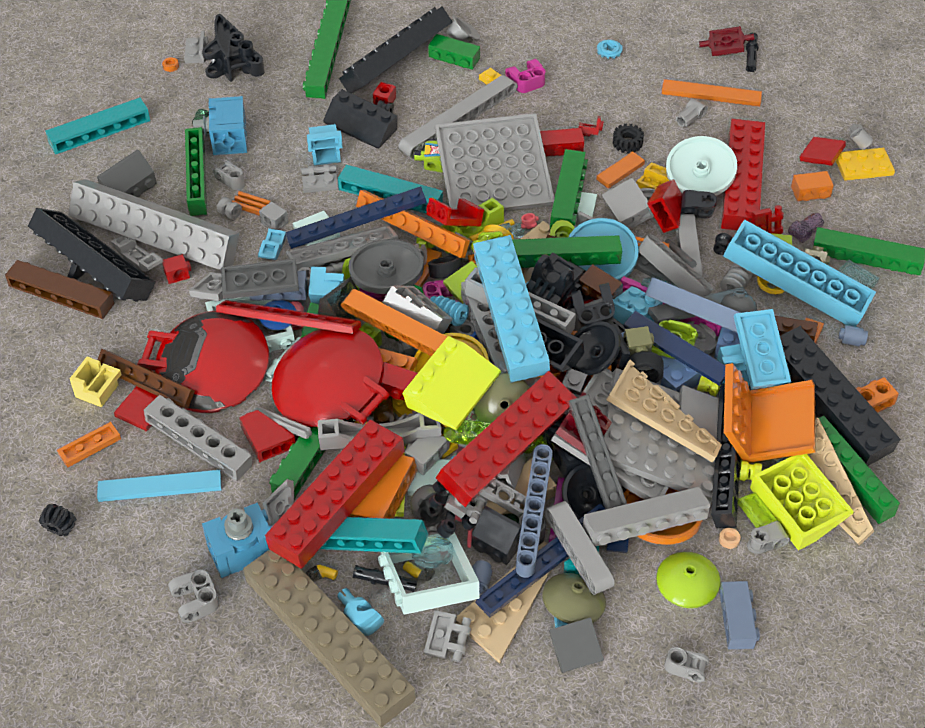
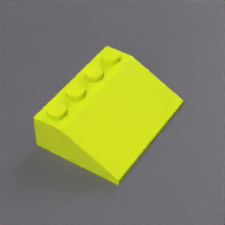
M448 336L403 391L406 406L457 430L499 376L501 370L467 344Z
M807 454L791 456L753 476L750 489L759 496L781 523L790 541L798 551L819 540L854 513Z

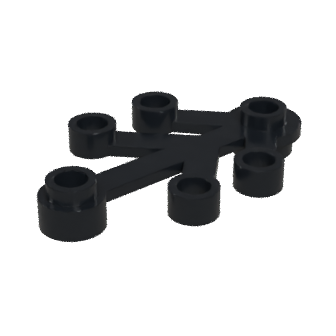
M437 480L433 484V489L436 493L429 498V504L434 508L445 505L449 495H439L448 490ZM447 510L445 519L436 527L438 534L443 538H449L456 529L454 523L455 514ZM465 514L461 518L462 526L470 531L476 524H472L469 521L470 517Z

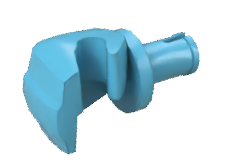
M347 588L342 589L346 595L345 597L341 592L338 593V599L345 605L343 613L365 636L373 634L383 625L384 618L363 597L355 598Z

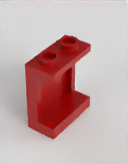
M429 198L426 215L444 225L481 226L484 209L466 199L459 198L457 209H453L435 198Z

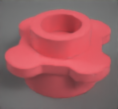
M533 213L524 214L521 217L522 224H520V227L523 229L536 227L539 220L538 216H535Z

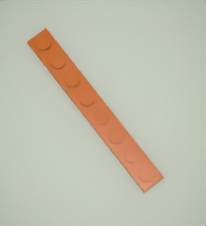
M360 190L356 207H361L383 198L366 190ZM404 210L381 218L459 258H465L470 240L412 212Z

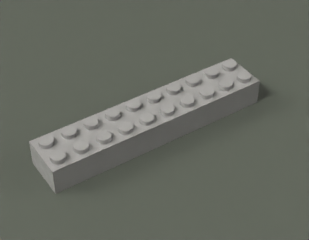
M87 179L73 182L68 216L177 255L183 254L185 258L221 270V267L233 266L239 232Z

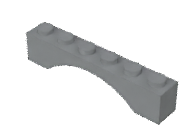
M421 413L403 420L379 424L403 437L404 443H414L418 438L441 436V423ZM340 419L318 420L320 450L345 448L366 424L362 425Z

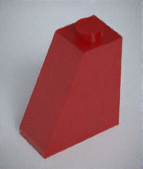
M674 179L658 185L647 202L663 233L680 226L682 193Z
M259 410L239 417L241 429L259 463L289 451L291 445L295 443L293 433Z

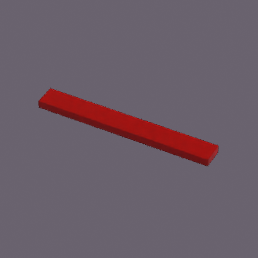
M225 300L216 306V312L351 334L361 328V321L230 300Z

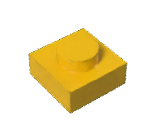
M489 68L479 74V80L487 85L500 77L501 74Z

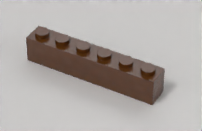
M17 260L5 274L9 287L100 319H104L115 304L112 292L106 289L80 282L77 279L63 276L60 273L48 271L45 268L31 265L28 262Z

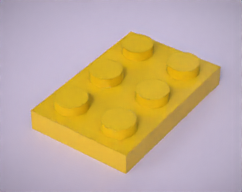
M884 147L841 152L836 159L844 181L892 176L895 173V169Z

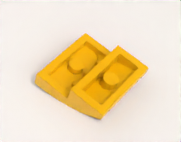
M651 162L645 168L644 174L636 181V184L640 189L651 188L656 190L658 185L669 181L666 168Z

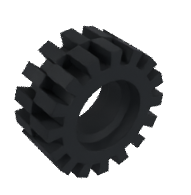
M627 123L624 126L619 125L613 133V146L618 151L621 149L622 153L627 151V154H630V151L635 153L636 150L639 151L643 146L644 132L637 125L634 127L632 124L627 126Z

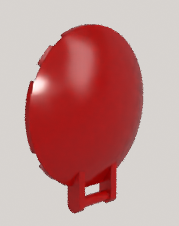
M318 329L305 335L286 351L275 369L272 379V396L277 409L284 417L307 427H318V420H349L350 418L364 425L367 422L368 416L383 400L390 396L380 386L379 382L384 367L380 349L375 341L361 330L351 334Z

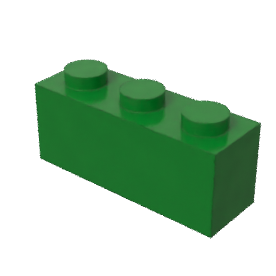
M436 34L428 45L430 58L473 70L480 59V46Z

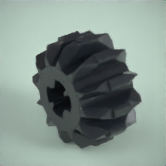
M48 504L40 515L39 523L53 534L68 536L73 530L77 519L68 509L57 504Z

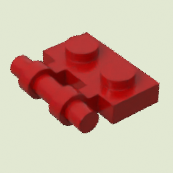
M775 206L773 214L770 208L752 211V224L771 234L783 233L782 220L784 213L782 212V206Z

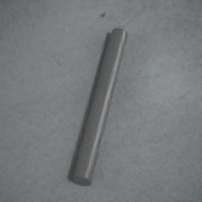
M670 239L665 240V243H669V248L691 268L696 267L697 263Z

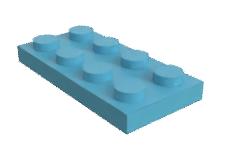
M773 309L736 313L734 321L751 389L790 384L791 379Z

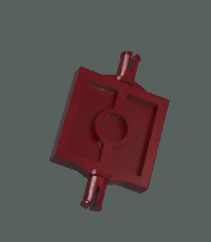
M741 26L709 31L710 36L708 40L699 41V47H709L712 56L744 52L745 41L754 40V33L744 35Z

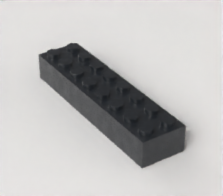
M443 6L438 9L436 7L432 8L342 71L343 75L338 79L347 92L353 93L453 23Z
M43 208L35 209L28 224V227L34 231L33 234L45 239L46 244L54 246L58 253L67 256L70 262L79 265L80 270L92 275L91 278L101 282L105 289L113 291L118 299L123 301L130 299L135 302L148 300L156 281L62 211Z
M799 326L781 335L780 339L791 383L813 380L815 384V413L819 418L824 416L867 466L894 452L901 439L802 327Z

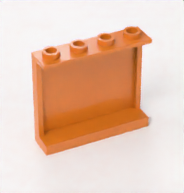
M402 455L348 517L393 519L418 471L414 457Z

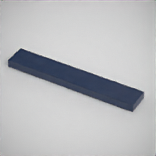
M634 311L624 323V328L626 329L648 326L649 332L653 333L654 336L653 346L719 386L725 380V365L637 311Z

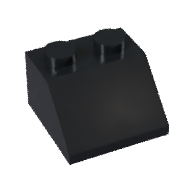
M485 506L472 533V546L476 551L484 552L491 556L495 562H502L507 565L518 551L522 525Z

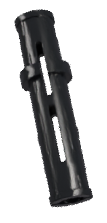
M754 33V40H750L746 44L747 72L756 71L757 51L759 49L757 43L758 35Z
M355 565L353 578L370 581L373 585L378 583L389 586V579H385L384 572L379 571V568L370 569ZM399 576L404 590L415 592L418 579Z

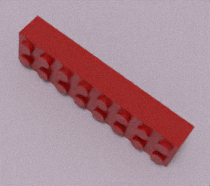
M731 119L728 146L732 149L737 159V174L732 185L724 191L721 229L737 231L744 219L752 223V211L760 210L765 122Z
M548 371L440 470L436 479L464 507H467L503 471L570 409L568 401L577 397Z
M369 420L265 534L268 548L302 569L405 453L403 437Z

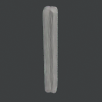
M260 406L253 410H259L291 433L307 439L312 435L311 428Z

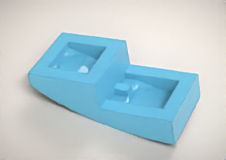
M268 229L266 239L262 241L258 257L276 260L285 242L286 231Z

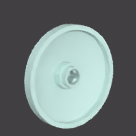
M707 136L691 137L681 141L671 150L666 162V173L669 181L675 180L681 193L685 190L712 192L716 196L727 190L734 182L737 174V159L732 149L716 138Z

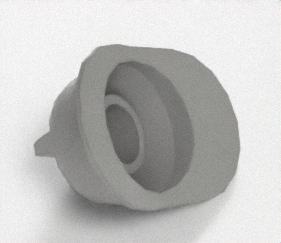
M452 16L453 23L447 29L448 35L460 41L468 37L480 39V35L474 27L457 16Z

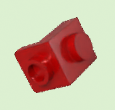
M597 116L596 125L579 122L578 128L582 129L583 136L598 135L599 131L603 129L604 121H601V116Z

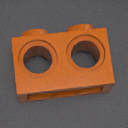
M885 377L873 380L862 388H856L877 413L895 405L899 394Z

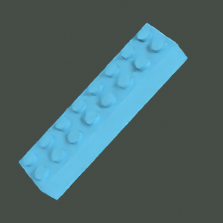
M745 219L723 255L728 260L849 326L856 327L876 293L874 290Z
M511 235L473 243L475 261L510 381L516 382L545 375L550 371V361Z

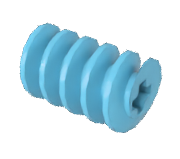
M442 295L430 298L431 301L453 318L450 324L460 326L466 321L469 315L468 305L445 298Z

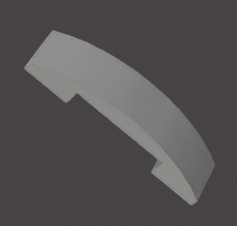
M121 235L111 241L115 249L141 271H149L163 262V259L154 252L149 254L139 247L135 239Z

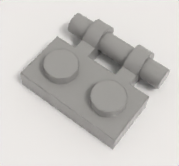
M323 164L320 167H313L312 165L308 166V168H301L302 175H309L302 176L304 193L338 190L337 173L330 174V172H336V165L329 166V164Z
M450 493L444 508L460 518L466 514L470 517L469 521L472 524H476L488 499L479 494L472 501L475 504L474 507L470 504L464 507Z
M435 610L424 653L446 659L448 651L454 652L452 660L461 662L462 655L466 651L465 642L471 632V619L463 617L461 625L455 624L457 619L455 614ZM453 632L459 633L456 644L450 643Z

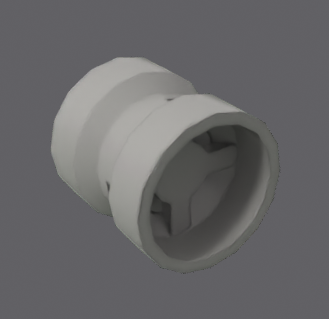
M227 197L222 198L217 205V212L227 215L231 220H235L242 211V206L239 203L232 202Z

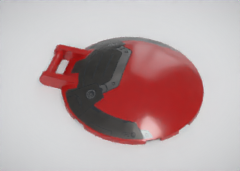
M209 311L184 320L170 333L149 331L147 335L148 341L142 358L137 363L195 390L189 408L186 410L197 413H215L230 406L235 407L245 401L246 397L253 390H257L268 369L269 348L260 328L247 317ZM155 341L161 342L156 359L149 360Z

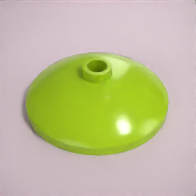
M694 552L674 553L665 558L657 570L656 581L661 594L677 606L684 608L702 607L710 603L718 594L720 588L719 572L709 559Z

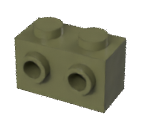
M648 326L625 329L623 338L631 353L630 356L643 351L651 352L654 336L653 333L649 332Z

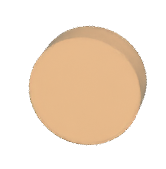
M725 528L720 532L719 542L723 547L733 549L739 545L741 537L737 530Z

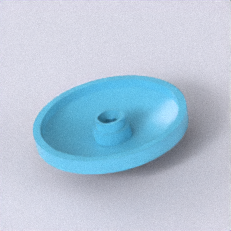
M608 218L591 219L578 225L570 233L569 237L619 235L623 250L621 264L595 266L619 281L623 276L628 277L631 274L638 260V243L628 227ZM584 265L579 267L587 271L591 267V265Z

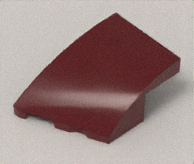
M582 392L579 397L586 395V393ZM595 405L593 408L604 436L612 422ZM570 410L557 429L556 434L586 455Z

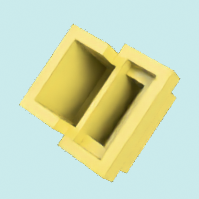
M86 357L70 377L75 397L102 407L117 388V380L121 376V371L106 364L101 366L100 361Z

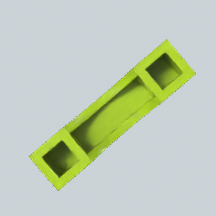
M491 198L478 205L484 209L481 226H449L443 224L441 227L453 233L458 232L468 238L483 231L487 225L503 223L504 206L494 198Z

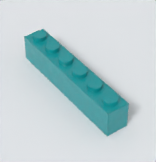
M141 97L45 130L48 143L56 155L149 122L150 116L148 108Z
M345 165L338 177V187L341 191L359 195L360 190H366L383 199L421 186L427 203L410 208V210L425 214L429 198H435L443 203V190L350 165Z
M347 517L320 549L421 554L428 537V531L423 520Z

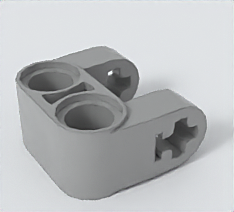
M196 570L176 577L169 582L168 587L173 597H180L194 592L196 600L188 602L178 609L182 622H193L218 609L219 602L216 590L207 571Z

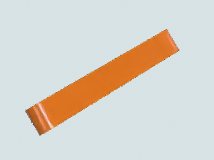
M353 289L341 303L342 308L349 314L431 357L447 338V336L356 289Z

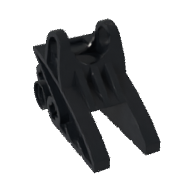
M217 14L214 22L215 38L202 50L203 58L207 60L212 59L205 69L206 76L214 79L225 74L228 80L232 82L234 69L239 67L242 68V72L245 74H251L255 77L262 76L265 73L263 57L254 50L252 41L244 40L242 32L234 25L232 26V23L226 20L223 15Z
M551 253L550 256L543 254L532 271L531 278L526 285L527 290L566 309L572 299L571 292L582 291L583 286L579 284V279L586 270L554 253Z

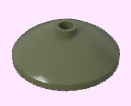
M500 373L474 407L476 416L485 427H488L530 387L524 380L511 382L508 373ZM506 401L508 406L502 408L500 406L501 402Z
M561 573L555 575L546 582L543 588L542 599L545 607L554 617L565 623L570 624L587 618H591L592 623L601 618L605 611L606 598L603 591L593 595L580 574Z

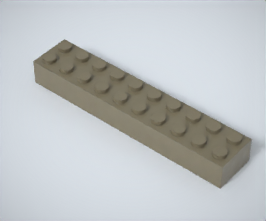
M268 550L243 568L246 582L381 728L416 701L415 688L302 569L271 550Z

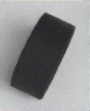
M455 255L436 258L428 262L429 274L433 279L448 278L463 267L462 258Z
M643 351L629 357L628 361L631 360L635 364L633 367L636 369L639 367L653 368L651 370L637 369L640 373L643 371L648 376L647 380L657 383L663 378L664 362L658 354Z

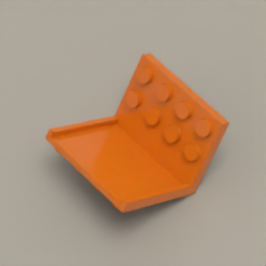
M733 363L725 364L724 434L743 461L750 463L816 453L815 384L813 380L750 390L747 381H744L741 371L737 370Z

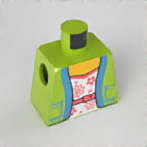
M437 141L425 142V151H414V161H424V170L442 172Z

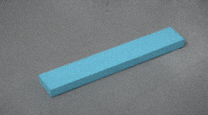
M212 470L98 481L97 499L98 502L221 491V471Z

